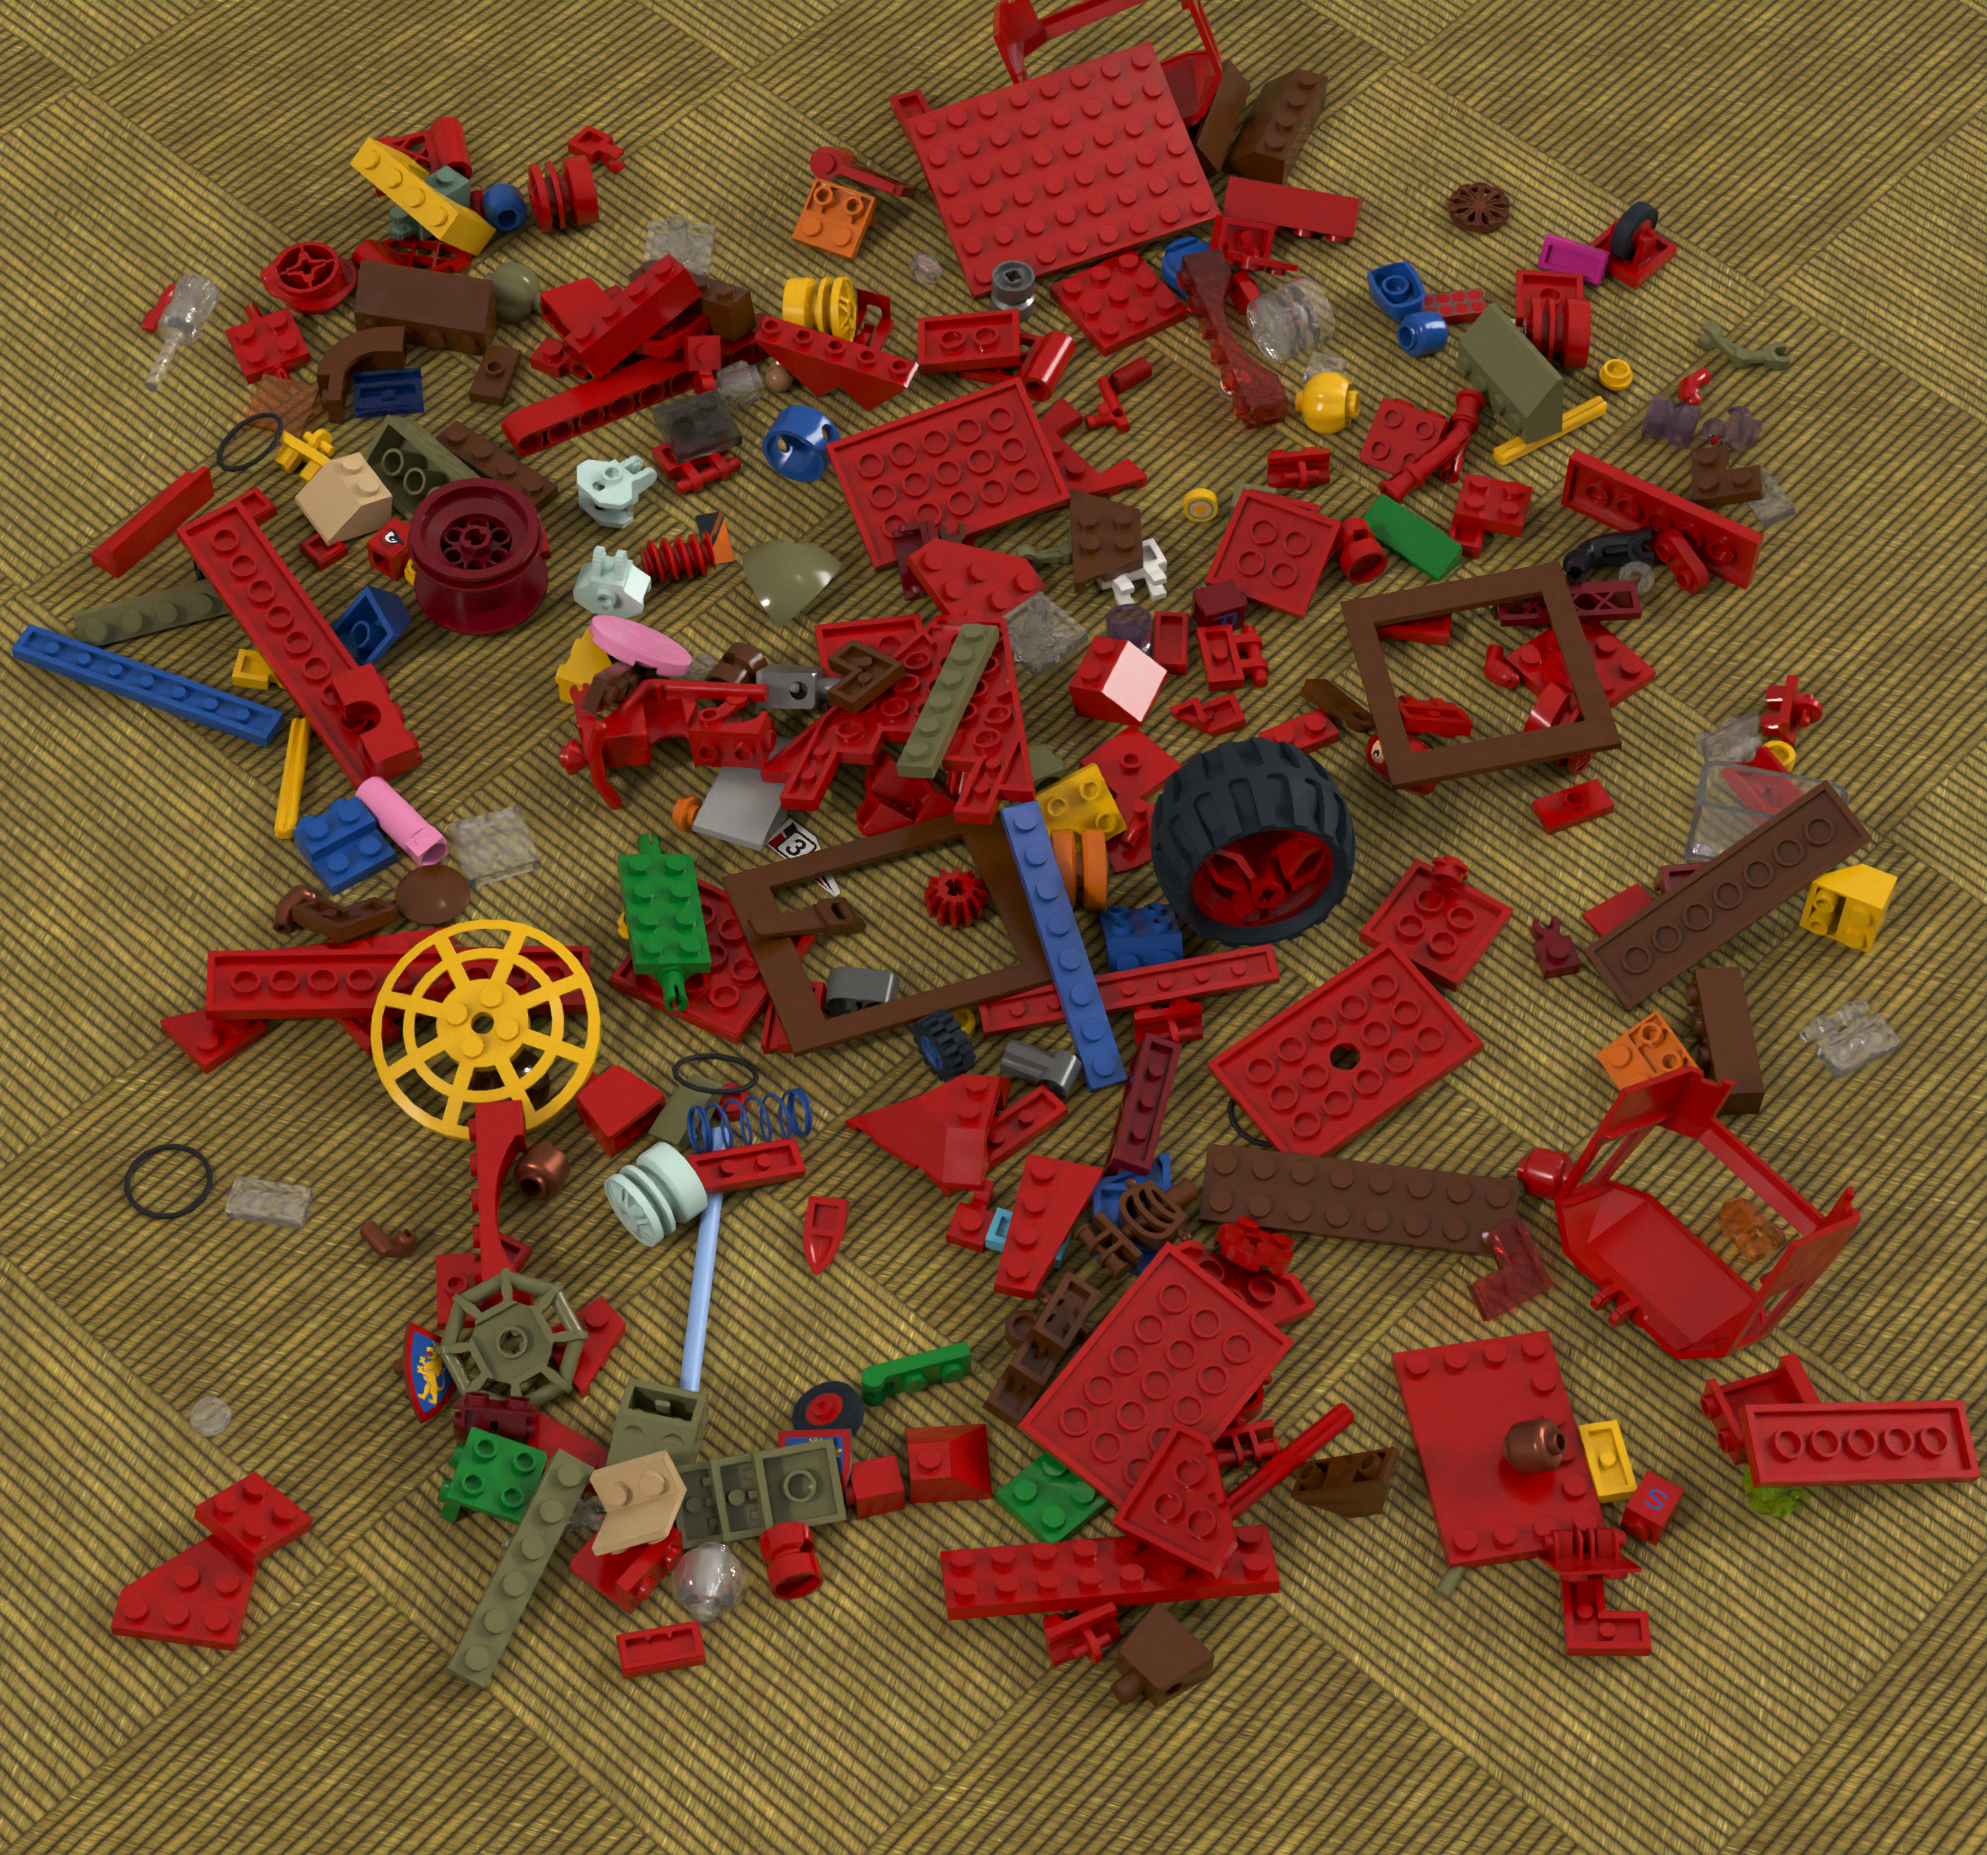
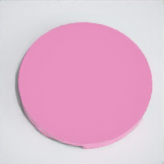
M597 615L593 617L588 628L589 633L594 635L593 643L609 655L631 666H634L636 663L646 668H658L656 673L661 676L681 677L687 674L691 665V655L680 644L664 634L637 622L616 616Z

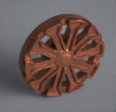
M1484 182L1461 185L1458 190L1453 191L1448 205L1449 216L1455 224L1465 230L1480 233L1494 231L1502 227L1508 220L1510 212V201L1504 195V192L1498 187H1490Z

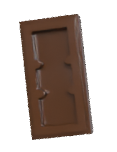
M488 344L469 391L470 401L503 407L522 359L521 350Z

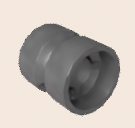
M1009 260L996 265L992 271L991 311L1019 308L1020 323L1025 322L1032 316L1034 310L1035 273L1028 264L1017 260Z

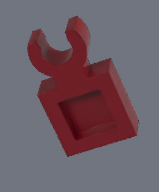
M1556 915L1551 916L1550 929H1543L1539 925L1538 919H1533L1531 926V935L1536 940L1534 941L1533 952L1544 980L1580 973L1581 962L1571 936H1559L1561 923Z

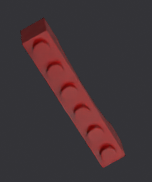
M522 1100L476 1103L475 1118L468 1119L470 1142H476L477 1153L470 1154L471 1176L478 1177V1189H471L473 1213L479 1212V1224L472 1226L474 1248H480L481 1260L474 1261L476 1285L500 1273L501 1268L510 1267V1271L516 1272L501 1244L499 1206L503 1185L511 1165L520 1152L527 1150L526 1119ZM513 1289V1301L534 1306L533 1294ZM499 1291L475 1304V1306L481 1313L503 1301L502 1292Z

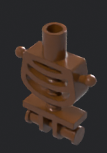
M1128 1178L1125 1182L1128 1190L1122 1193L1119 1198L1118 1219L1121 1228L1118 1229L1099 1211L1094 1215L1093 1228L1099 1235L1092 1230V1226L1089 1223H1085L1077 1229L1074 1238L1086 1246V1253L1089 1256L1100 1255L1097 1264L1101 1268H1108L1116 1280L1122 1279L1130 1271L1131 1266L1135 1270L1142 1266L1143 1253L1131 1241L1147 1250L1159 1252L1167 1241L1173 1244L1178 1238L1181 1242L1189 1239L1193 1240L1192 1235L1185 1232L1187 1214L1182 1208L1198 1198L1199 1193L1196 1186L1189 1179H1182L1164 1192L1152 1180H1147L1138 1185L1135 1178ZM1129 1208H1132L1134 1219H1132L1127 1211ZM1123 1257L1127 1262L1124 1263L1120 1258Z

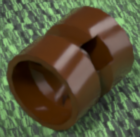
M736 642L729 647L720 659V663L714 666L704 681L756 684V672L768 666V663L764 656L754 647L746 643ZM712 699L718 705H721L726 701Z

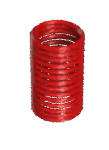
M1139 357L1110 374L1113 388L1119 393L1127 391L1129 388L1151 377L1152 367L1146 358Z

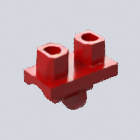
M1317 446L1305 447L1302 451L1285 452L1283 449L1271 450L1267 454L1268 487H1297L1299 491H1306L1308 485L1330 484L1329 449H1319Z
M1787 675L1785 685L1768 686L1766 692L1768 710H1780V712H1764L1760 721L1763 736L1781 737L1782 741L1791 747H1795L1799 725L1804 728L1809 727L1811 723L1819 721L1823 713V707L1815 700L1814 695L1806 694L1803 696L1798 691V675Z
M1187 998L1175 999L1169 1004V1007L1156 1010L1150 1004L1136 1006L1135 1013H1133L1134 1044L1136 1049L1146 1032L1178 1044L1203 1039L1202 1007L1200 1002L1190 1003Z
M1112 1601L1097 1608L1078 1610V1616L1066 1620L1063 1614L1057 1612L1043 1618L1042 1623L1048 1657L1054 1667L1085 1655L1093 1665L1102 1662L1101 1648L1111 1645L1113 1641L1122 1638L1117 1623V1608Z

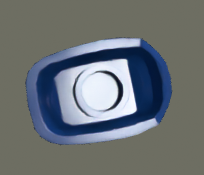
M1407 261L1384 265L1371 272H1367L1371 297L1385 315L1387 314L1394 321L1401 323L1405 316L1423 311L1425 290L1417 272Z

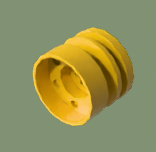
M847 276L837 277L835 280L831 277H824L819 287L816 280L812 277L788 279L783 294V320L853 342L856 327V304L850 279Z

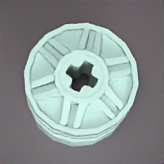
M658 1142L639 1155L636 1159L637 1167L625 1165L619 1174L614 1173L604 1182L606 1196L619 1220L638 1241L649 1247H654L660 1243L664 1235H671L676 1230V1222L686 1224L708 1206L705 1189L696 1172L687 1160L666 1142Z

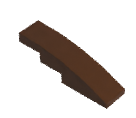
M1067 1271L1005 1368L982 1408L1016 1429L1036 1396L1044 1387L1060 1358L1068 1349L1101 1292L1070 1271Z

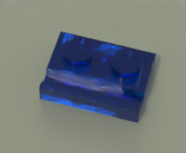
M421 367L352 373L356 418L425 412Z

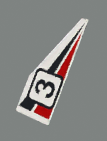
M791 818L776 830L766 844L784 859L821 850L816 837ZM832 874L812 879L834 897L840 894Z

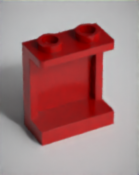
M1796 1353L1780 1357L1777 1369L1722 1386H1719L1715 1378L1707 1380L1703 1395L1700 1397L1702 1412L1707 1419L1712 1420L1717 1430L1718 1444L1724 1453L1729 1454L1734 1466L1748 1462L1738 1413L1742 1406L1745 1404L1821 1403Z

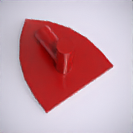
M1122 791L1116 797L1115 803L1127 829L1105 841L1108 859L1115 874L1137 869L1152 861L1151 821L1155 805Z

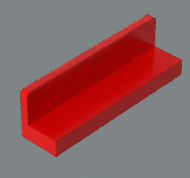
M202 466L194 474L186 471L91 553L92 563L119 579L215 496L210 469Z

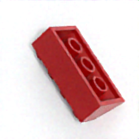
M1229 176L1222 215L1275 225V232H1281L1282 226L1295 228L1293 235L1313 238L1314 232L1327 234L1326 241L1345 244L1346 237L1354 239L1363 200Z
M668 253L563 338L562 347L596 380H599L700 298L702 293L686 267Z

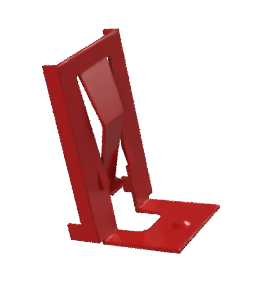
M857 288L858 310H856L854 338L867 313V305L879 307L882 316L875 331L874 325L864 323L863 330L853 342L866 346L873 334L869 347L882 351L889 333H892L894 329V320L891 319L890 297Z

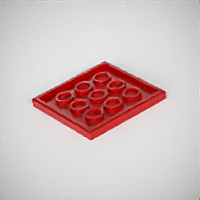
M696 878L709 946L711 968L710 973H694L684 983L689 1002L688 1007L681 1012H677L676 1002L672 1000L674 1011H667L664 1007L663 989L657 980L650 974H634L631 951L609 978L611 988L738 1046L767 1007L770 997L726 891ZM817 934L790 936L801 961L817 940Z

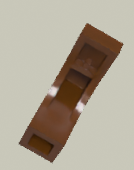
M382 326L361 330L343 338L327 351L320 361L316 376L319 395L322 398V409H328L331 424H344L348 394L352 387L362 379L381 374L405 375L408 354L405 327Z

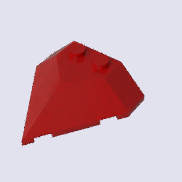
M962 1074L930 1091L847 1119L846 1126L855 1132L862 1130L870 1135L874 1144L915 1170L918 1168L923 1169L932 1175L933 1182L943 1188L982 1191L989 1166L988 1134L995 1110H1005L1012 1085L1011 1079Z

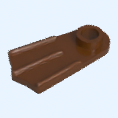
M1306 679L1300 691L1301 697L1328 714L1339 717L1346 722L1348 728L1355 732L1363 733L1374 727L1371 713L1327 679Z

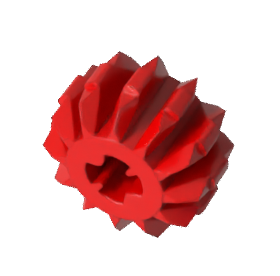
M956 866L952 873L942 868L939 877H930L928 888L924 892V902L927 906L929 918H937L939 927L950 923L953 930H955L958 924L962 923L970 928L972 919L981 920L983 909L987 905V894L984 890L982 878H975L972 869L963 874L958 866Z

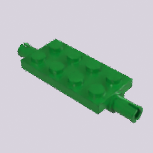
M644 833L637 839L640 854L618 855L617 860L634 974H650L663 989L665 1009L673 1012L672 1000H675L677 1012H681L689 1005L684 984L686 980L694 973H710L711 958L692 854H662L659 835L652 833L653 844H650L648 833Z

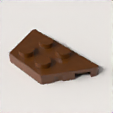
M1074 489L1069 490L1071 497L1069 511L1074 593L1086 591L1087 583L1100 578L1106 583L1116 579L1121 574H1129L1142 569L1143 545L1140 509Z

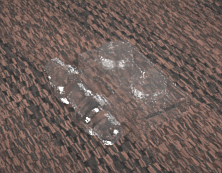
M1864 999L1855 1003L1847 1002L1839 1006L1837 1012L1827 1017L1820 1015L1812 1019L1810 1025L1800 1029V1036L1806 1043L1816 1038L1823 1040L1817 1043L1815 1053L1836 1079L1899 1049L1900 1038L1879 1013L1868 1019L1863 1016L1870 1012L1869 1004ZM1843 1025L1849 1027L1841 1032L1836 1030Z

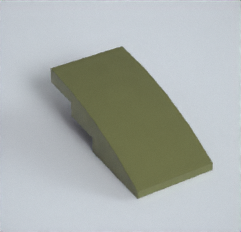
M833 1438L675 1466L687 1489L674 1521V1527L682 1533L683 1549L760 1536L769 1528L787 1522H801L811 1527L847 1520Z

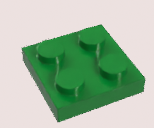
M1047 1452L1043 1453L996 1492V1501L1040 1543L1056 1544L1060 1541H1068L1111 1505L1095 1492L1093 1488L1084 1483Z

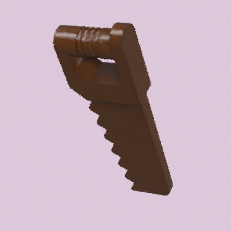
M845 897L820 899L811 908L803 907V910L795 908L794 912L786 910L784 914L777 912L775 916L767 914L766 918L758 916L757 920L749 918L747 922L755 936L761 939L823 933L824 936L859 933L866 927L864 920L856 915ZM834 913H838L841 919L838 920Z

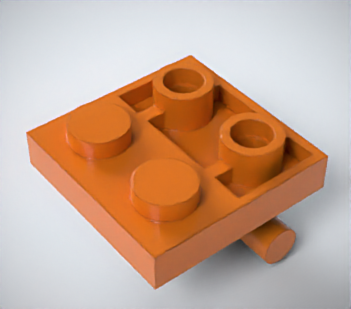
M815 178L791 238L796 243L854 262L868 226L875 228L877 225L878 215L873 213L878 201L873 196Z
M1658 1010L1596 1054V1057L1620 1091L1622 1088L1687 1065L1700 1069Z

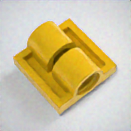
M1091 763L1036 792V800L1049 839L1051 829H1070L1074 834L1076 852H1080V836L1084 829L1103 828L1105 841L1127 829L1106 782L1095 763Z

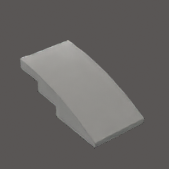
M776 735V747L770 753L768 761L787 746L792 739ZM723 766L693 822L692 831L761 852L787 817L788 809H782L779 799L786 784L763 782L760 774L761 768Z

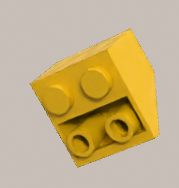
M1865 864L1825 873L1811 882L1799 926L1815 934L1844 943L1850 948L1869 953L1884 922L1898 877Z

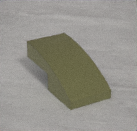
M695 1073L685 1080L697 1086L712 1089L727 1088L721 1083ZM681 1085L661 1110L649 1134L658 1140L686 1150L690 1142L687 1129L689 1109L693 1105H699L705 1110L706 1106L711 1102L719 1104L723 1094L697 1092ZM711 1106L706 1113L709 1121L717 1108L715 1106ZM697 1111L694 1114L695 1130L701 1120Z

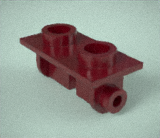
M466 1392L465 1396H459L453 1404V1409H462V1412H455L453 1428L460 1429L461 1433L468 1434L471 1427L491 1433V1423L496 1421L499 1422L498 1436L526 1440L527 1436L535 1437L537 1421L529 1419L536 1415L540 1409V1404H531L529 1398L522 1396H507L505 1401L489 1399V1394L484 1392Z

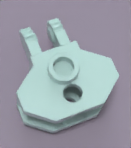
M637 455L630 456L629 459L627 458L620 463L616 459L610 462L587 459L577 466L579 507L601 526L623 529L634 522L633 505L639 502L638 494L650 487L655 482L658 474L651 467L640 471L644 462ZM598 505L599 507H602V508H605V509H604V510H597V509H595V506Z
M596 546L592 561L583 564L573 589L574 601L591 613L616 616L624 619L642 613L644 609V595L650 592L651 577L635 567L633 560H628L627 551L618 549L615 556L612 557L606 556L605 547Z

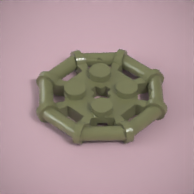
M510 1267L501 1268V1272L461 1294L456 1292L451 1298L454 1302L440 1346L436 1347V1354L443 1359L461 1396H465L466 1392L476 1391L489 1394V1399L505 1401L506 1396L482 1390L488 1379L502 1384L511 1385V1396L523 1397L521 1384L542 1373L550 1382L524 1396L530 1399L531 1404H540L541 1406L565 1392L567 1394L573 1389L571 1384L585 1340L589 1338L588 1331L583 1330L563 1292V1285L559 1282L553 1284L512 1272ZM513 1289L537 1295L541 1298L536 1307L513 1301ZM501 1291L503 1301L482 1313L475 1306L480 1301ZM551 1305L565 1331L553 1334L543 1313ZM466 1314L476 1319L475 1328L469 1343L458 1342ZM511 1332L514 1337L519 1335L523 1337V1342L519 1344L520 1351L513 1354L511 1350H506L505 1352L502 1350L501 1345L506 1342L504 1337L506 1333ZM567 1343L557 1373L548 1367L553 1354L554 1344ZM471 1352L481 1371L473 1381L459 1355Z

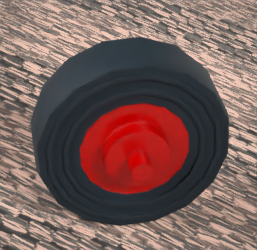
M829 1381L812 1387L800 1397L793 1409L792 1422L794 1430L851 1429L853 1437L863 1423L865 1411L860 1396L850 1385L840 1381Z

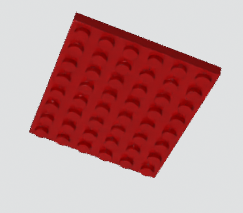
M1151 41L905 119V128L973 301L992 294V271L996 265L1004 261L1017 260L1028 264L1035 273L1036 281L1214 223L1216 214L1221 215Z

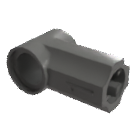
M1015 1039L1007 1045L1000 1063V1071L1033 1083L1037 1088L1044 1083L1061 1101L1067 1098L1083 1068L1079 1058L1068 1051L1055 1050L1051 1054Z

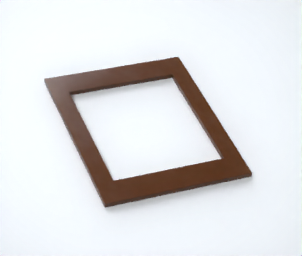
M1559 561L1340 602L1393 790L1622 748L1619 733ZM1542 596L1584 721L1412 753L1375 627Z
M951 813L722 877V883L794 1057L913 1024L940 1008L946 1009L947 1013L1054 983L1006 833L997 814H995L991 825L955 822L954 814ZM963 838L1021 964L825 1020L791 937L757 938L747 922L749 918L757 920L758 916L766 918L767 914L775 916L777 912L780 913L772 895V890Z

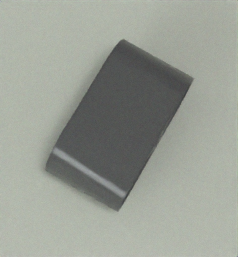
M854 967L833 968L828 977L824 1002L825 1010L834 1016H840L898 999L900 980L895 974L884 970Z

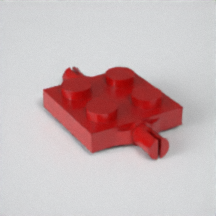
M251 303L254 313L248 304L244 310L250 321L225 330L246 381L249 385L263 379L276 378L280 390L287 391L284 381L289 390H291L294 383L289 376V372L298 366L312 362L310 352L289 307L262 316L256 303Z

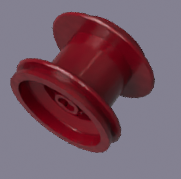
M468 478L450 482L435 489L417 506L411 518L407 544L411 560L417 568L414 579L415 596L422 611L433 622L447 630L465 635L483 636L497 634L525 622L542 604L547 593L549 580L547 566L540 554L543 547L544 533L542 522L532 502L525 494L502 481L489 478Z

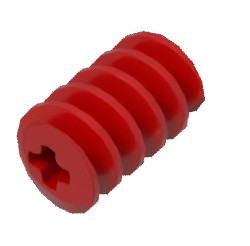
M707 531L702 533L700 543L695 534H689L687 545H685L681 536H675L673 547H671L667 538H661L659 549H657L653 540L647 541L645 551L640 546L642 569L645 574L651 577V585L654 574L658 575L661 583H665L667 572H671L675 581H679L681 570H685L689 579H693L695 568H699L703 577L707 576L709 566H713L714 570H716L712 540Z

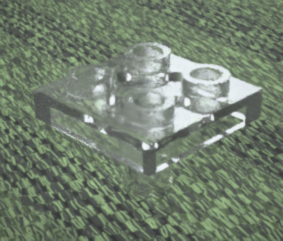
M683 215L670 216L667 221L650 220L642 264L651 259L661 260L669 253L686 267L688 271L709 277L716 237V225L688 223L687 218Z
M1041 591L1001 617L1007 621L1013 658L1035 677L1088 641V631Z

